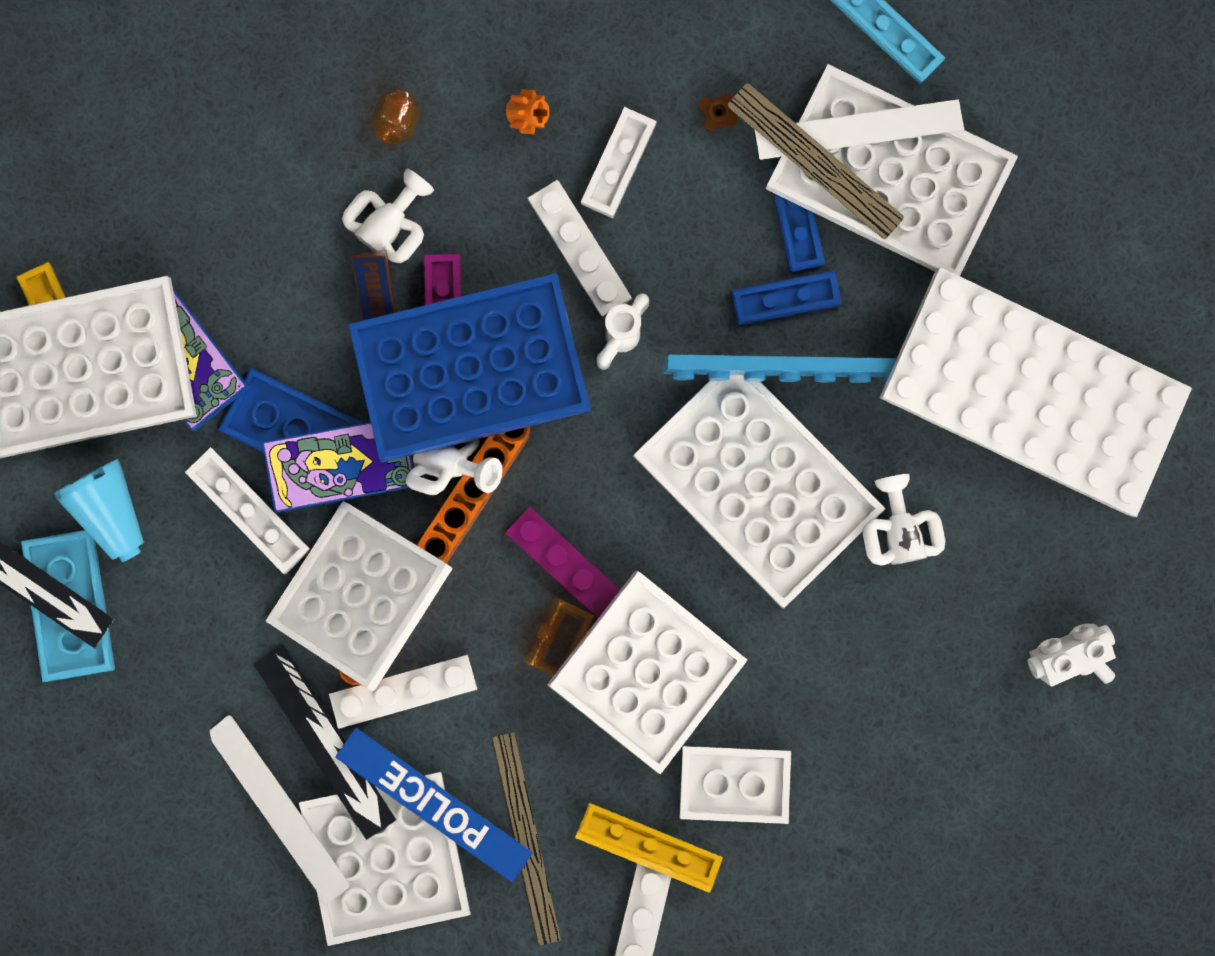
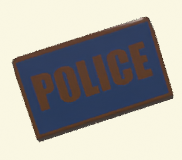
M387 250L351 254L362 321L397 313Z

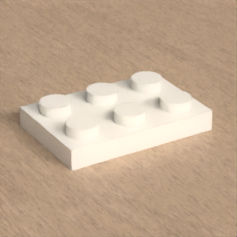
M683 746L680 819L789 824L791 751Z

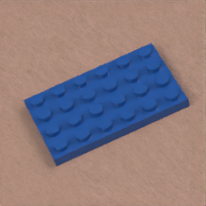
M557 273L349 324L381 463L591 411Z

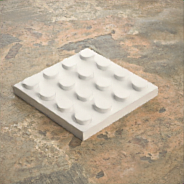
M343 501L271 611L266 622L374 692L453 568Z
M634 571L547 685L655 772L661 774L746 663L747 659L642 573Z
M442 772L425 775V777L445 790ZM378 787L376 789L395 816L396 821L368 840L364 838L338 795L299 803L302 817L350 884L347 890L329 904H326L317 892L328 946L471 915L457 844Z

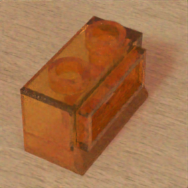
M557 597L554 598L553 605L544 624L541 625L532 649L524 660V663L551 676H554L559 669L543 661L566 613L581 620L582 623L561 666L593 626L592 621L594 615Z

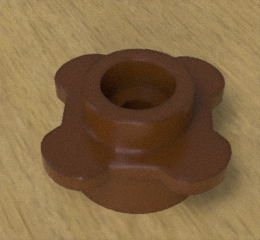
M724 93L720 98H704L701 100L699 108L704 112V127L706 130L714 132L716 129L726 126L731 128L737 124L738 116L728 107V103L733 99L730 94ZM721 110L722 114L718 116L715 111Z

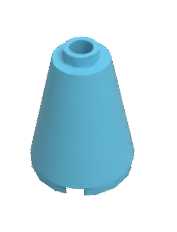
M118 459L99 467L73 482V484H68L53 493L60 504L112 560L119 557L122 562H125L141 553L138 546L143 544L144 541Z

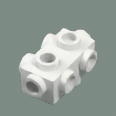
M1082 624L1073 628L1064 637L1051 638L1040 643L1037 649L1029 652L1031 658L1027 660L1028 665L1036 679L1040 678L1051 687L1079 674L1088 675L1092 672L1107 684L1115 677V673L1105 664L1116 658L1112 645L1115 644V639L1107 625L1098 627L1095 624Z

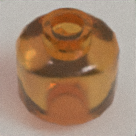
M397 90L381 95L370 120L376 137L390 145H399L401 142L411 140L421 117V109L414 101L413 96L405 91Z

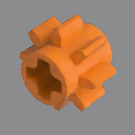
M521 89L520 96L512 95L511 100L506 106V116L511 123L510 127L519 129L520 133L534 134L535 128H544V124L549 118V106L544 101L545 96L536 95L535 90Z

